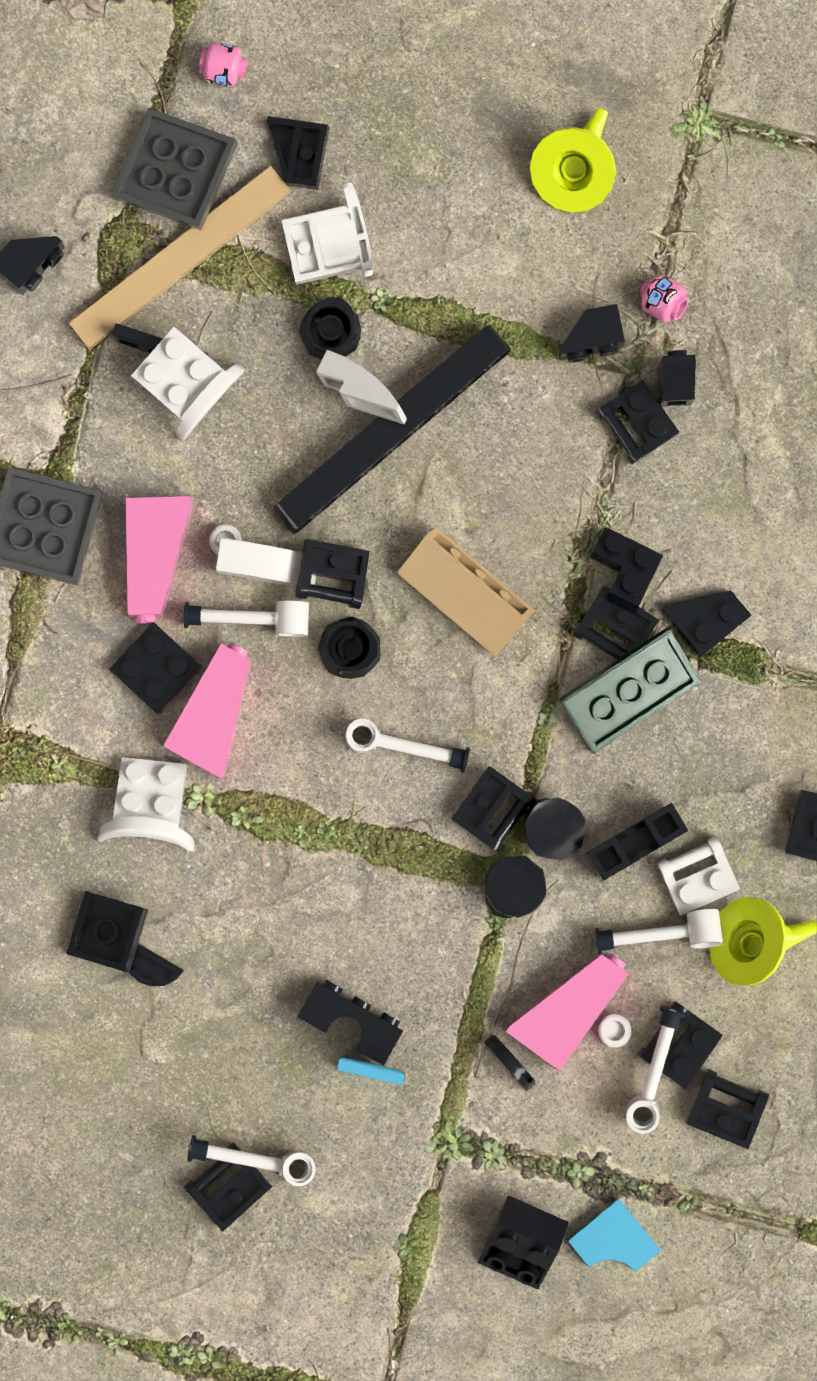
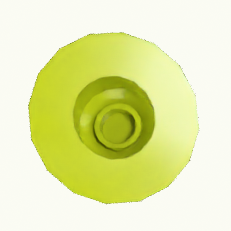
M597 107L583 129L568 127L553 131L543 137L533 151L530 164L533 186L541 198L554 208L571 213L589 211L601 204L612 190L616 176L614 156L606 143L601 139L608 115L606 110Z
M743 897L734 900L719 912L723 944L709 948L711 962L719 975L731 984L752 986L764 982L777 970L787 949L817 933V922L810 920L786 925L776 907L762 898Z

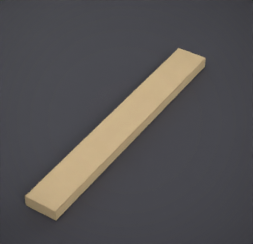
M269 166L210 212L202 230L191 227L69 323L70 327L86 347L91 350L113 332L115 323L123 325L287 197L291 190L272 166Z

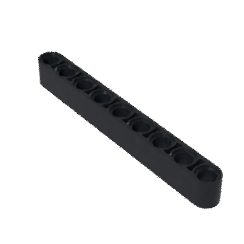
M490 324L484 327L397 401L407 418L405 424L378 417L280 500L272 511L292 534L298 533L501 361L511 351L510 346Z

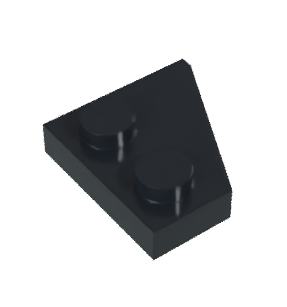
M268 116L267 123L271 130L274 147L280 161L286 185L318 190L330 130L328 124Z
M731 590L668 604L661 609L700 657L751 616L750 612Z

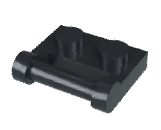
M643 379L595 411L600 420L604 419L628 454L626 458L631 465H634L679 434V430ZM619 408L623 410L646 444L641 447L637 446L614 413Z
M305 540L299 580L295 590L296 598L307 599V597H314L348 604L349 608L360 609L363 601L370 551L316 540ZM312 575L352 582L351 591L314 585L311 584Z
M604 585L573 636L579 640L584 638L618 660L646 642L659 619L640 607L635 612L607 598L611 589ZM594 619L632 642L633 644L628 651L590 628Z
M488 766L451 820L484 842L491 849L500 853L505 846L503 841L527 807L531 808L536 799L498 771ZM509 793L517 798L516 802L494 833L490 835L484 830Z
M674 1001L671 1008L686 1013L684 1018L681 1017V1020H685L689 1025L666 1057L662 1073L686 1089L723 1035ZM661 1027L647 1047H642L637 1054L649 1064L652 1061Z
M707 1069L686 1124L749 1149L767 1104L769 1093L761 1090L755 1092L717 1076V1072ZM712 1088L752 1104L751 1113H745L709 1098Z
M234 1142L227 1147L228 1149L242 1151ZM217 1160L195 1181L190 1180L184 1188L223 1232L273 1187L256 1167L240 1165L242 1170L210 1199L206 1197L203 1191L234 1163Z

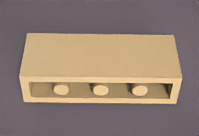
M435 527L423 538L397 572V574L495 657L535 612L531 606L438 527Z

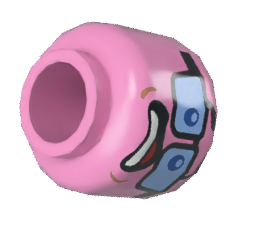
M213 42L208 49L203 48L199 73L204 74V79L209 84L234 87L238 78H245L248 60L242 58V51L238 46Z
M663 274L656 276L653 280H646L639 292V296L642 297V310L663 323L670 322L673 319L678 320L684 314L689 303V298L686 297V288Z

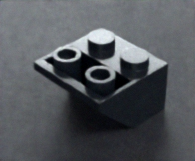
M508 1195L495 1220L478 1263L513 1278L522 1284L539 1289L560 1250L569 1222Z

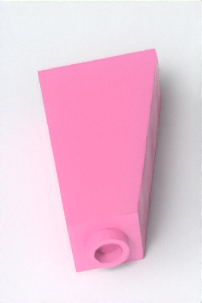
M191 496L126 498L128 615L130 618H136V623H155V618H162L164 616L193 510Z
M230 643L229 647L220 644L163 745L165 749L221 780L226 773L251 665L250 659L245 657L248 652L234 643Z
M611 953L607 958L600 954L511 1023L505 1032L560 1071L628 976V973L623 970L626 964Z

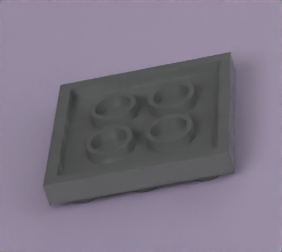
M148 108L111 195L115 200L202 230L238 142L232 137Z
M8 467L0 495V566L79 586L103 491Z

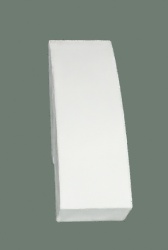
M329 350L326 351L316 371L325 387L339 391L347 407L405 424L407 418L399 403L377 377L345 356Z
M221 538L216 571L219 574L250 578V580L296 586L299 580L302 552ZM312 575L311 584L315 585L316 576Z

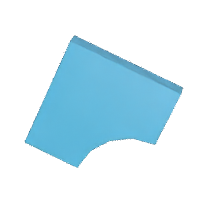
M347 1056L340 1057L337 1068L339 1071L398 1085L403 1084L405 1076L402 1070Z
M619 1198L567 1240L589 1267L599 1261L616 1260L626 1263L636 1272L661 1251Z

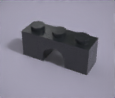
M671 802L584 855L600 882L688 832V829Z
M325 980L323 985L316 982L297 1017L327 1033L332 1022L338 1017L350 1016L356 1019L361 1026L362 1036L355 1050L384 1066L403 1032L402 1029L398 1028L401 1021L383 1012L381 1017L369 1011L372 1006L371 1004L356 996L350 1001L340 995L343 991L341 987L328 980Z

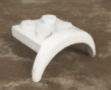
M352 183L343 185L347 205L282 220L296 285L362 270L363 277L373 275L374 266L369 238L358 196Z
M173 327L131 376L182 420L176 431V436L181 441H184L221 396L244 373L245 369L241 365L235 364L227 371H224L178 329Z
M122 757L113 820L107 822L99 829L97 840L103 842L114 837H146L174 843L185 848L187 851H193V838L179 828L187 764Z

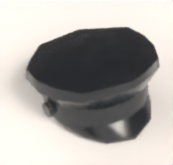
M327 297L315 304L302 318L299 329L308 353L319 359H323L327 350L346 357L356 350L361 338L359 316L352 310L351 305L341 297Z
M348 617L326 626L319 642L318 651L329 673L347 679L364 677L380 661V637L364 620Z
M562 798L537 800L526 812L524 833L527 844L536 856L554 860H565L582 847L586 819L579 808Z
M511 856L498 859L489 869L485 879L484 892L486 894V904L492 914L505 919L512 917L520 918L537 910L546 898V883L543 869L526 856Z

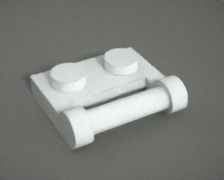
M717 836L707 839L706 844L670 860L664 858L656 862L679 916L740 890ZM713 855L717 864L679 881L675 880L673 872Z

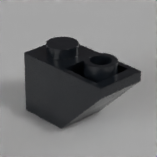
M57 236L10 240L0 252V277L21 295H24L28 290L30 292L34 291L43 280L41 275L49 266L51 268L55 267L64 256L62 251L65 249L62 240Z
M613 304L585 310L561 346L559 359H568V363H576L586 360L589 354L599 353L601 357L619 353L618 349L623 348L625 338L618 305Z
M674 350L667 352V356H662L657 368L659 403L662 407L692 405L695 400V354L687 355L686 350Z

